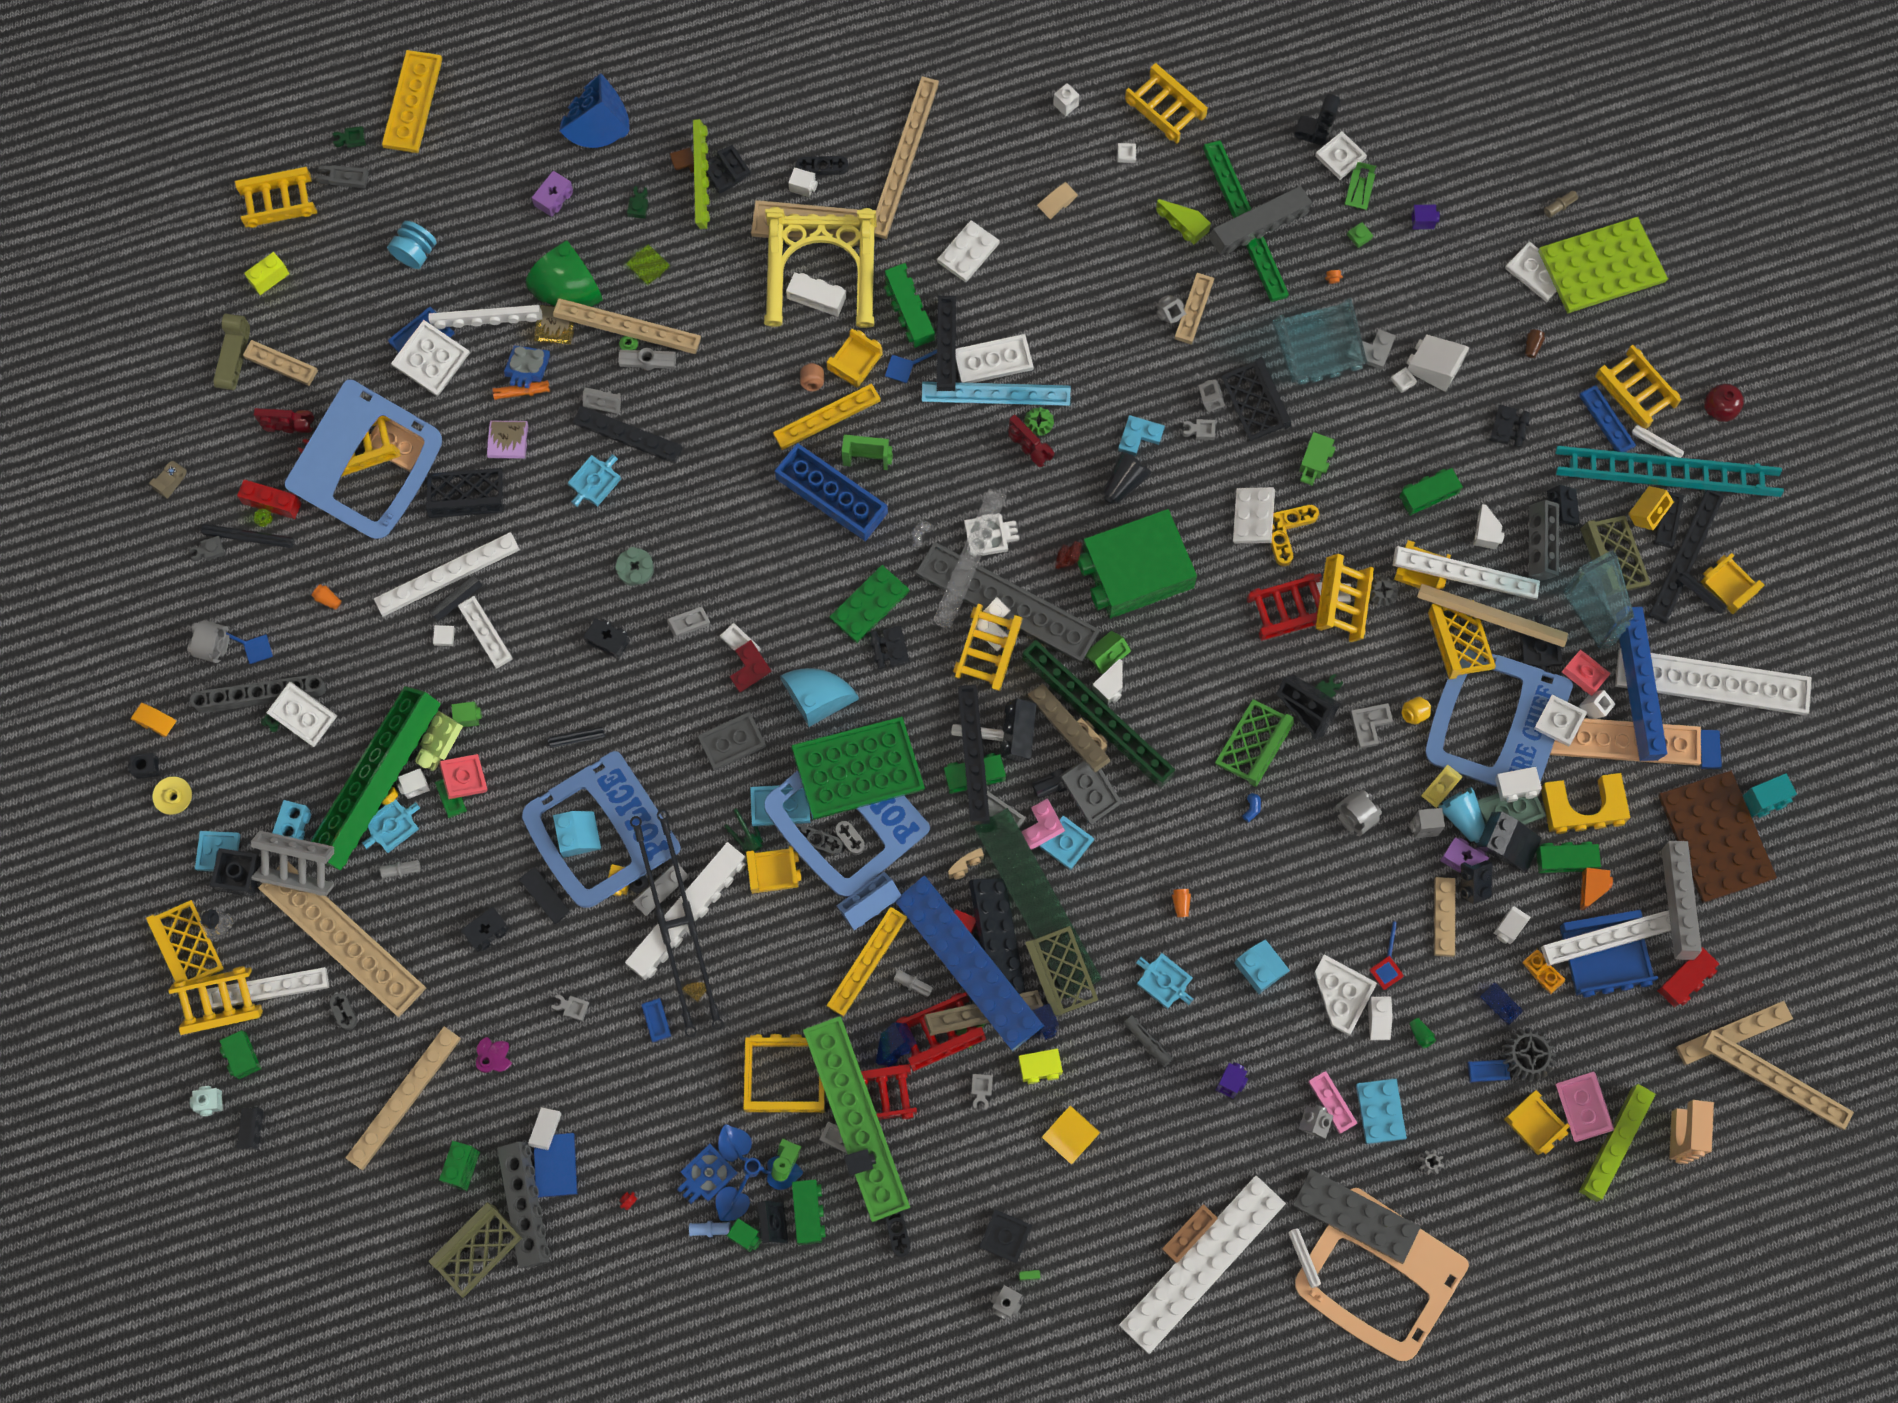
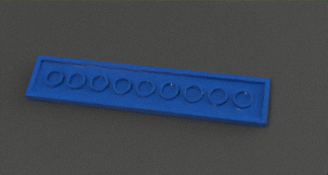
M925 875L901 894L902 896L895 901L1012 1051H1015L1044 1027L1043 1023Z

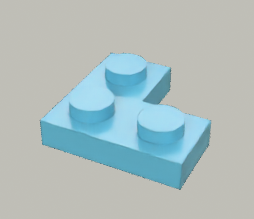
M1129 415L1118 451L1136 456L1141 440L1159 445L1165 426Z
M200 831L195 869L197 871H213L219 848L239 851L241 834Z

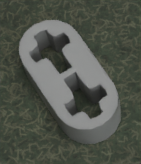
M839 822L836 826L837 837L851 854H861L865 849L861 836L849 822ZM841 827L849 828V837L845 833L840 834ZM853 839L855 843L860 842V849H852L853 845L850 840Z

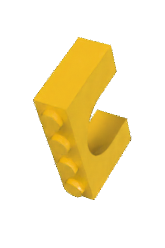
M1621 773L1602 775L1597 780L1602 805L1600 811L1594 815H1582L1573 810L1567 799L1564 780L1544 783L1541 786V793L1549 832L1563 834L1571 829L1579 832L1587 830V827L1602 829L1606 825L1613 824V827L1625 825L1630 819V813Z

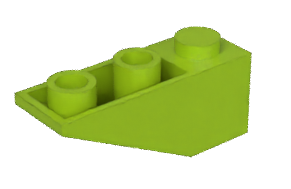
M1161 199L1157 200V213L1161 217H1165L1172 228L1178 229L1186 241H1190L1194 245L1210 231L1211 223L1199 211Z

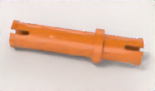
M548 380L531 382L529 388H525V384L522 387L515 385L493 388L494 400L522 395L534 396L536 393L550 392Z

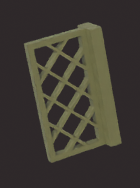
M1626 516L1597 522L1594 520L1588 521L1581 528L1605 597L1613 596L1618 592L1646 587L1651 584ZM1621 522L1623 526L1622 532L1613 528L1615 523ZM1602 526L1608 530L1606 535L1604 536L1599 533L1597 527ZM1610 532L1619 536L1617 543L1608 538ZM1622 538L1629 542V549L1620 545ZM1605 542L1614 546L1612 553L1605 550ZM1617 549L1626 553L1623 560L1614 555ZM1628 556L1635 559V567L1626 562ZM1612 559L1621 564L1618 570L1611 566L1610 562ZM1623 566L1632 570L1630 577L1621 572ZM1634 574L1641 575L1643 582L1639 583L1632 579ZM1618 576L1627 581L1625 586L1619 587L1617 582Z
M1070 926L1038 939L1025 942L1054 1018L1099 1001ZM1066 932L1069 933L1071 938L1068 946L1057 942L1060 935ZM1048 940L1053 943L1049 953L1041 950L1040 942ZM1056 944L1066 948L1062 959L1052 955ZM1069 950L1075 952L1078 956L1075 965L1064 961ZM1050 957L1061 961L1056 972L1050 970L1047 966ZM1063 963L1073 967L1069 978L1059 974ZM1075 969L1084 972L1085 977L1082 983L1071 979ZM1057 975L1068 980L1064 990L1055 987L1054 982ZM1086 980L1088 982L1089 987L1084 985ZM1070 981L1080 985L1076 996L1066 992ZM1083 987L1091 990L1093 998L1086 1001L1078 997ZM1064 994L1075 998L1072 1006L1065 1009L1061 1003Z
M487 1202L428 1262L464 1298L522 1237L499 1213V1210ZM497 1217L500 1220L499 1229H490V1222ZM503 1232H511L515 1238L509 1244H502ZM479 1233H485V1244H475V1238ZM489 1233H499L498 1244H489ZM484 1247V1258L474 1259L475 1248ZM489 1247H498V1255L494 1259H488ZM464 1248H470V1259H460L461 1251ZM460 1262H469V1274H459ZM474 1262H483V1270L478 1274H473ZM449 1263H456L455 1274H448L444 1268ZM459 1277H468V1285L462 1290L458 1286Z

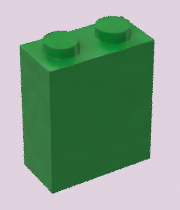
M452 1141L439 1180L448 1186L467 1191L480 1152L472 1146Z

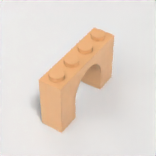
M1692 1100L1688 1102L1687 1109L1677 1108L1672 1111L1669 1159L1676 1160L1678 1164H1688V1162H1693L1694 1159L1705 1157V1154L1712 1152L1714 1102Z

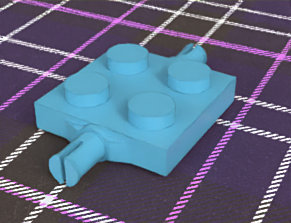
M611 454L608 460L603 462L592 455L568 482V485L578 493L571 501L573 505L578 507L581 501L585 499L597 507L621 480V476L611 468L618 460L617 457Z
M395 799L390 804L381 808L368 824L371 836L362 842L366 849L377 842L389 853L418 831L419 828L413 822L411 816L420 809L418 804L415 802L406 809Z
M1163 953L1151 964L1142 957L1136 962L1145 970L1137 985L1168 1009L1179 998L1188 1005L1193 1001L1194 998L1185 992L1186 986L1193 977Z

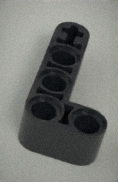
M1328 94L1324 98L1318 119L1308 116L1299 117L1294 132L1295 137L1314 144L1326 145L1341 99L1336 95Z

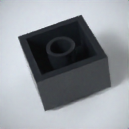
M219 848L210 887L219 892L254 897L258 881L252 880V876L261 866V857L254 853Z

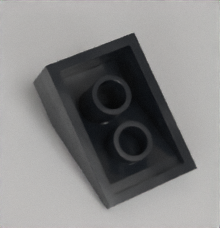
M1491 812L1477 848L1527 873L1542 837L1519 820L1504 812Z

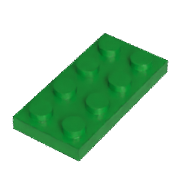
M881 565L830 616V620L854 642L858 643L910 590L888 569Z

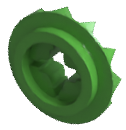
M1040 406L1039 408H1032V410L1027 412L1024 424L1035 435L1041 436L1051 431L1054 419L1048 409H1043ZM1039 415H1041V420H1043L1044 422H1041L1040 426L1038 427L1037 421L1034 420H1037Z

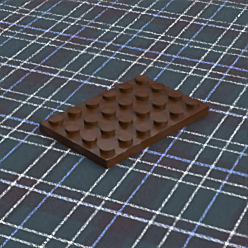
M1732 770L1658 795L1676 840L1688 841L1692 877L1702 903L1777 879Z

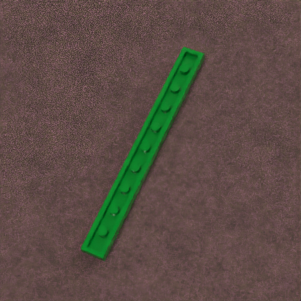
M1221 140L1204 144L1203 150L1233 218L1250 211L1251 207ZM1264 237L1252 239L1246 247L1270 302L1288 298L1289 293Z

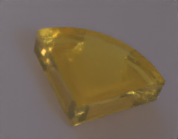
M703 982L687 984L682 989L697 1002L707 992Z

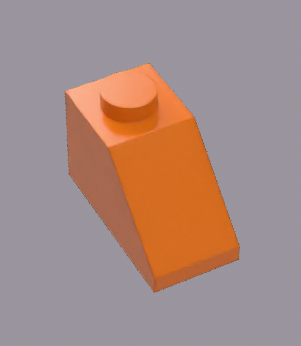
M1586 868L1582 872L1580 910L1588 908L1603 896L1609 888H1612L1613 877H1610V870Z

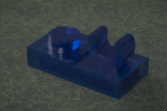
M1496 982L1480 996L1508 1025L1524 1011Z

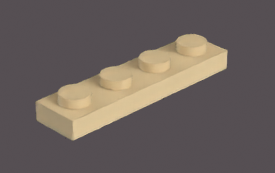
M1200 273L1196 274L1184 309L1186 315L1181 317L1175 340L1192 345L1214 282L1213 277Z
M253 340L250 341L243 354V357L247 360L310 386L318 372L316 367Z
M1436 877L1434 879V956H1455V878Z

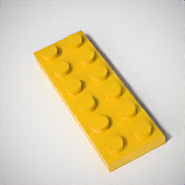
M406 50L382 142L383 148L419 153L442 63L441 55Z

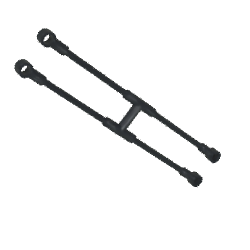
M661 809L657 812V819L661 822L663 833L667 839L683 900L682 906L685 917L670 921L665 920L644 845L641 818L638 816L632 817L630 825L634 829L636 840L639 842L663 944L666 945L683 1010L685 1035L688 1038H693L697 1030L693 1026L690 1012L687 1010L670 945L671 939L668 929L685 924L688 925L710 1003L709 1008L713 1020V1029L721 1030L724 1022L720 1019L717 1004H715L697 938L698 932L690 902L687 900L670 835L669 814L667 810ZM661 812L667 815L664 819L659 817ZM635 819L640 821L637 826L632 824V821ZM715 1021L722 1023L720 1028L714 1026ZM689 1028L694 1029L693 1035L687 1034Z

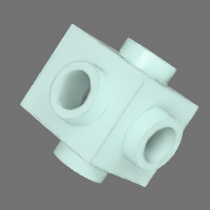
M211 1086L199 1087V1090L192 1091L193 1097H190V1107L200 1116H210L212 1112L223 1111L221 1090L217 1088L211 1089Z

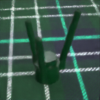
M735 808L734 812L747 836L744 838L745 842L727 824L724 827L741 845L744 852L758 851L763 847L761 844L763 840L760 837L758 826H753L755 835L750 834L738 809Z

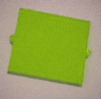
M649 244L640 252H636V255L626 263L647 285L652 283L657 277L660 278L661 274L670 267Z

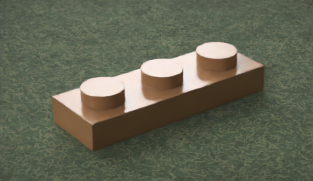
M1203 1204L1162 1250L1175 1263H1178L1218 1218Z

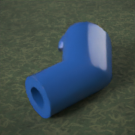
M1254 793L1248 795L1247 800L1250 803V809L1242 815L1248 823L1261 811V798Z

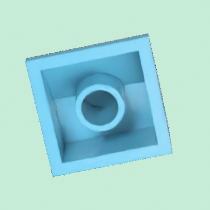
M570 811L553 815L559 849L563 858L601 849L594 812Z
M1266 939L1250 948L1235 961V965L1258 994L1290 971Z

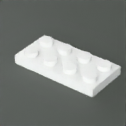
M1025 334L956 349V365L961 383H975L1034 369Z

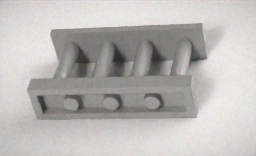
M260 830L251 840V847L261 850V866L252 876V880L314 893L319 896H327L334 887V882L325 881V864L334 854L333 846ZM269 851L279 854L280 870L269 868ZM288 856L298 858V874L288 872ZM306 859L317 862V879L306 876Z

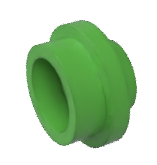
M623 336L620 339L619 345L621 350H636L638 341L636 338ZM628 341L632 342L630 345L625 344Z

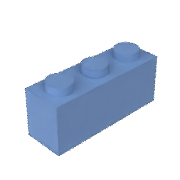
M883 872L836 906L846 922L855 930L863 926L872 917L878 915L886 907L894 904L902 895L893 880Z

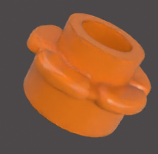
M1340 270L1326 272L1327 277L1325 279L1329 280L1330 284L1339 283L1340 279L1343 278Z

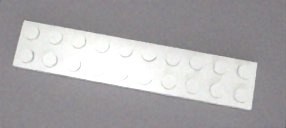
M1620 648L1618 650L1615 687L1627 688ZM1651 653L1657 693L1806 716L1809 714L1812 677Z
M1255 1176L1217 1217L1218 1219L1182 1259L1172 1266L1119 1326L1150 1354L1286 1203L1260 1178Z

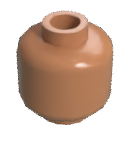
M814 363L803 366L800 370L801 386L811 392L820 389L824 384L823 368Z

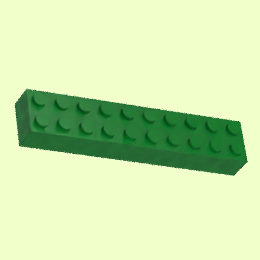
M404 686L310 842L334 847V854L325 865L340 871L346 865L350 854L357 847L358 841L367 830L371 819L376 815L382 801L387 797L391 786L398 779L400 771L407 764L408 758L417 747L421 736L428 729L430 721L437 714L441 703L426 692Z

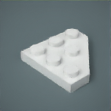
M1323 955L1314 974L1331 1026L1350 1036L1377 983L1334 959Z

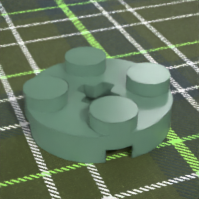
M630 547L621 553L616 561L615 568L620 580L630 586L645 584L654 573L652 558L643 549ZM638 563L639 569H634L632 571L631 565Z

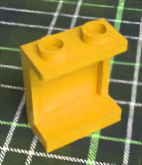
M851 329L850 336L834 358L830 357L828 359L827 370L858 388L882 356L881 344L874 339L870 340L862 331Z
M1409 540L1407 541V543H1406V545H1405V547H1404V548H1408V549H1412V550H1416V551H1420V552H1424V553H1429V554L1441 556V555H1438V554H1435V553H1432V552H1429V551H1426V550H1423V549L1414 547L1415 542H1412V541H1409ZM1447 554L1445 558L1450 559L1451 555ZM1401 567L1397 568L1394 577L1396 581L1419 589L1421 584L1439 590L1444 589L1447 581L1446 578Z
M1733 553L1728 557L1723 555L1716 562L1718 565L1714 569L1712 567L1708 568L1703 573L1705 577L1701 581L1709 591L1727 605V609L1732 614L1765 586L1760 580L1755 583L1733 561L1732 558L1735 556Z
M791 846L788 849L754 853V851L746 852L752 894L799 887L798 881H802L800 869L796 870V862H799V856Z
M1535 1090L1504 1120L1537 1155L1542 1152L1546 1155L1554 1147L1552 1143L1556 1139L1561 1141L1568 1134L1566 1130L1570 1125L1568 1123L1564 1124L1540 1099L1542 1095Z

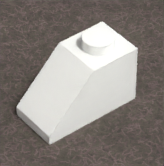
M1482 504L1478 513L1474 546L1497 549L1499 543L1502 544L1504 539V533L1501 532L1502 525L1487 505Z
M1121 659L1114 663L1092 685V691L1107 705L1111 702H1117L1122 696Z
M1513 906L1504 916L1494 934L1497 935V939L1501 942L1511 944L1531 917Z
M1371 997L1368 1000L1370 1040H1390L1392 1027L1391 997Z

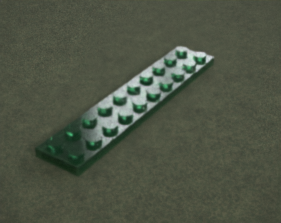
M1006 808L990 817V824L974 826L1034 938L1038 939L1070 926L1092 984L1101 981L1102 978L1010 810ZM1069 933L1061 934L1057 942L1068 946L1071 939ZM1045 940L1040 942L1039 945L1042 951L1049 953L1053 943ZM1056 944L1052 955L1062 959L1066 948ZM1069 950L1064 961L1075 965L1078 956L1075 952ZM1050 957L1048 964L1052 971H1057L1061 961ZM1063 963L1059 974L1069 978L1073 967ZM1075 969L1071 979L1082 983L1085 977L1084 972ZM1057 975V980L1064 990L1068 980ZM1086 980L1084 985L1089 987L1088 982ZM1070 981L1066 992L1075 995L1078 993L1080 985Z

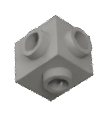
M1164 296L1156 304L1158 317L1170 324L1177 322L1186 315L1182 301L1174 296Z
M1315 1105V1108L1306 1106L1299 1129L1312 1136L1326 1139L1333 1115L1327 1113V1109L1322 1106Z
M1004 1285L1001 1292L996 1291L991 1300V1303L994 1304L992 1307L995 1310L994 1314L1002 1319H1005L1006 1316L1011 1318L1012 1314L1016 1316L1022 1306L1019 1304L1022 1295ZM1007 1300L1010 1305L1005 1307L1002 1302Z

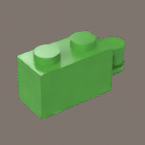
M1313 432L1299 472L1303 473L1300 482L1313 486L1315 478L1320 479L1322 473L1326 474L1330 464L1326 461L1328 457L1332 458L1336 448L1332 446L1334 439Z

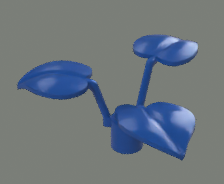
M727 1124L723 1126L719 1135V1152L729 1162L735 1161L738 1157L744 1161L743 1170L745 1178L738 1191L734 1187H725L716 1196L715 1205L718 1216L724 1222L736 1220L748 1210L750 1199L741 1192L749 1177H755L759 1171L768 1174L767 1182L772 1188L785 1190L791 1187L792 1182H796L803 1174L802 1169L795 1163L785 1181H776L773 1179L771 1172L774 1161L780 1156L768 1160V1170L761 1166L758 1159L743 1157L742 1155L748 1154L751 1149V1138L745 1131Z

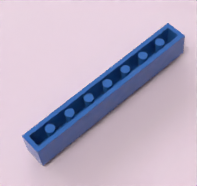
M1624 607L1615 616L1639 760L1658 761L1668 753L1643 607Z

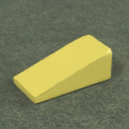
M1446 765L1421 796L1437 808L1461 780L1462 775L1451 766Z

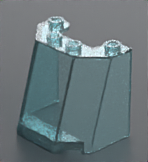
M1351 298L1336 306L1284 318V315H1279L1273 320L1292 383L1298 382L1300 385L1310 382L1309 380H1312L1313 383L1323 380V377L1329 375L1330 378L1341 376V372L1350 369L1352 371L1363 369V365L1368 363Z

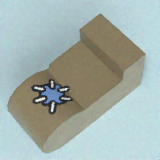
M171 461L166 465L162 473L156 479L153 478L149 484L156 492L168 499L185 477L187 470L175 461Z

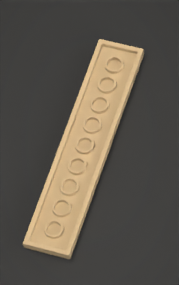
M288 862V872L298 874V870ZM262 883L258 887L259 890L396 1016L400 1017L426 989L421 982L328 897L268 883Z

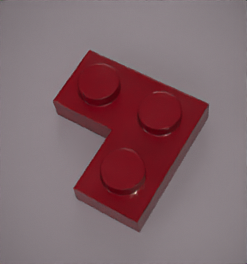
M752 640L734 650L745 666L729 676L739 693L772 672Z

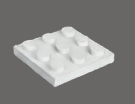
M423 320L392 361L391 365L438 397L470 354V351Z

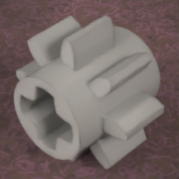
M1436 1150L1432 1154L1425 1151V1158L1420 1157L1418 1159L1422 1162V1166L1419 1169L1424 1168L1427 1176L1431 1171L1435 1175L1439 1174L1437 1168L1444 1167L1443 1164H1440L1443 1156L1438 1157ZM1430 1159H1433V1163L1435 1164L1432 1167H1430V1163L1427 1162Z

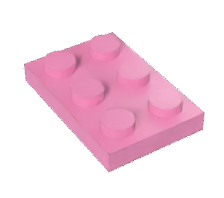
M1595 1072L1556 1084L1575 1142L1614 1131Z

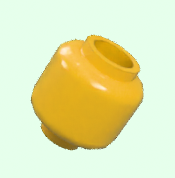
M1415 697L1404 703L1402 717L1408 723L1419 724L1430 717L1431 705L1424 698Z

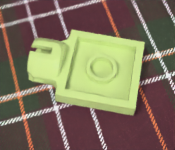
M438 711L432 719L427 732L423 735L420 743L422 749L416 756L415 762L423 768L435 771L441 759L445 760L463 726L446 714Z

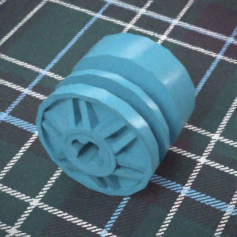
M404 221L401 228L397 231L399 236L393 237L387 249L403 264L414 269H420L427 258L425 254H429L437 242L433 235L420 225L411 221Z

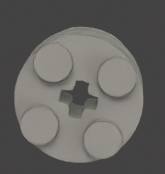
M205 620L200 623L196 622L192 629V641L189 642L187 651L195 658L219 663L221 660H218L220 655L224 656L228 648L229 635H226V630L229 631L228 627Z
M1364 790L1360 792L1354 791L1335 807L1336 811L1339 809L1340 814L1338 818L1349 832H1357L1356 836H1361L1377 824L1380 820L1379 816L1382 814L1381 809L1372 803L1368 793Z

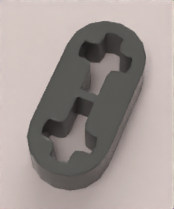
M341 993L333 995L330 999V1007L337 1023L345 1030L353 1029L357 1024V1017L349 999ZM339 998L341 1000H344V1002H342V1006L344 1008L343 1010H341L339 1006H335V1004H337V999ZM345 1013L349 1018H352L349 1025L343 1023L345 1021L343 1014Z

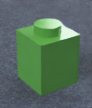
M475 702L452 704L453 720L463 727L479 725V719H482V712Z

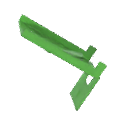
M1357 162L1356 168L1352 172L1345 205L1366 209L1367 211L1376 166ZM1361 168L1369 169V173H1368V177H1367V181H1366V185H1365V193H1364L1363 205H1362V199H1363L1364 184H1365V180H1366L1365 178H1361V177H1360L1359 183H1358V187H1357V189H1356V192H1355L1353 201L1351 202V199H1352V197H1353V194H1354V191H1355V188H1356V185H1357V182H1358V178H1359V174H1360Z

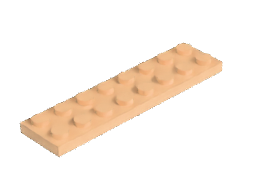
M1584 718L1571 745L1568 747L1555 740L1550 755L1699 766L1701 764V727L1663 724L1668 754L1658 761H1640L1633 722Z

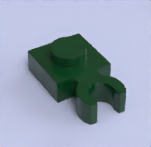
M363 126L345 128V133L343 134L341 132L332 133L334 139L340 138L338 141H333L335 147H341L344 144L348 148L366 145Z
M635 186L633 189L635 198L630 197L627 216L646 219L648 199L645 198L648 195V191L644 187V191L638 193V188Z
M1336 674L1330 676L1327 684L1322 680L1315 688L1333 698L1336 695L1333 690L1340 689L1343 681L1339 684H1334L1333 680L1336 678Z

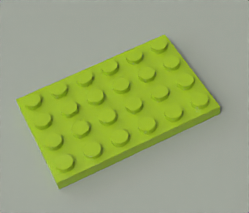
M1638 217L1540 247L1538 250L1567 313L1643 290L1668 280Z

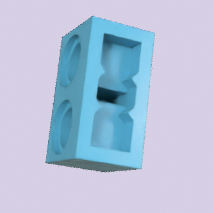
M283 800L272 833L286 836V832L293 829L294 832L289 837L303 840L305 825L309 823L311 818L310 809L305 805ZM300 811L299 816L293 819L292 814Z

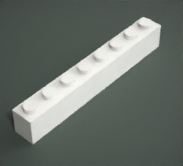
M728 842L685 891L695 921L707 913V907L710 903H715L719 899L721 890L724 887H729L734 880L732 877L737 872L740 873L746 866V857ZM682 896L665 914L666 921L685 917ZM659 924L654 927L625 961L626 965L644 980L648 977L651 978L656 973V967L660 962L664 963L669 958L666 945L663 944ZM687 924L668 929L671 948H677L683 941L682 936L686 932H690Z

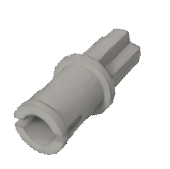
M418 860L404 863L398 861L397 864L380 866L382 878L398 875L402 877L403 874L419 872L421 869Z
M900 969L893 980L908 987L909 991L914 990L925 997H929L933 989L928 984L918 980L917 976L912 977Z

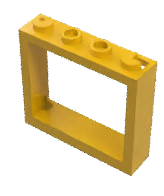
M760 1034L745 1037V1112L825 1113V1090L820 1076L819 1102H751L753 1047L809 1046L806 1038H802V1035L792 1034L790 1038H782L780 1034H772L770 1038H762Z

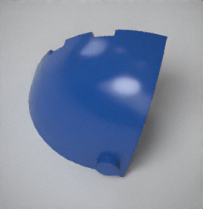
M600 73L584 87L585 91L579 98L575 97L568 106L570 111L567 117L563 116L560 124V132L568 140L588 148L607 146L619 138L625 137L629 132V118L624 104L612 85Z

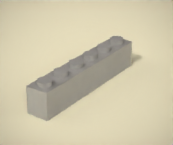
M1668 841L1662 849V859L1674 958L1695 960L1702 952L1688 841Z

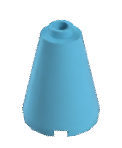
M1470 787L1466 789L1467 792L1464 794L1459 792L1442 802L1443 805L1438 807L1442 808L1443 814L1470 842L1475 841V843H1478L1484 831L1485 823L1475 791Z

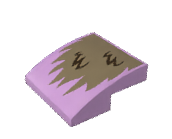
M490 421L487 457L525 458L528 422Z

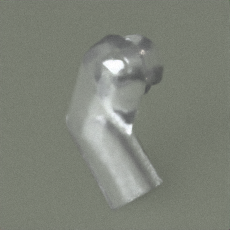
M919 522L912 531L914 548L923 546L922 535L924 532L930 531L931 525L929 522Z

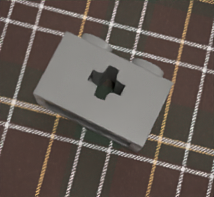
M1442 808L1418 810L1412 821H1410V829L1414 833L1415 838L1439 836L1445 827Z

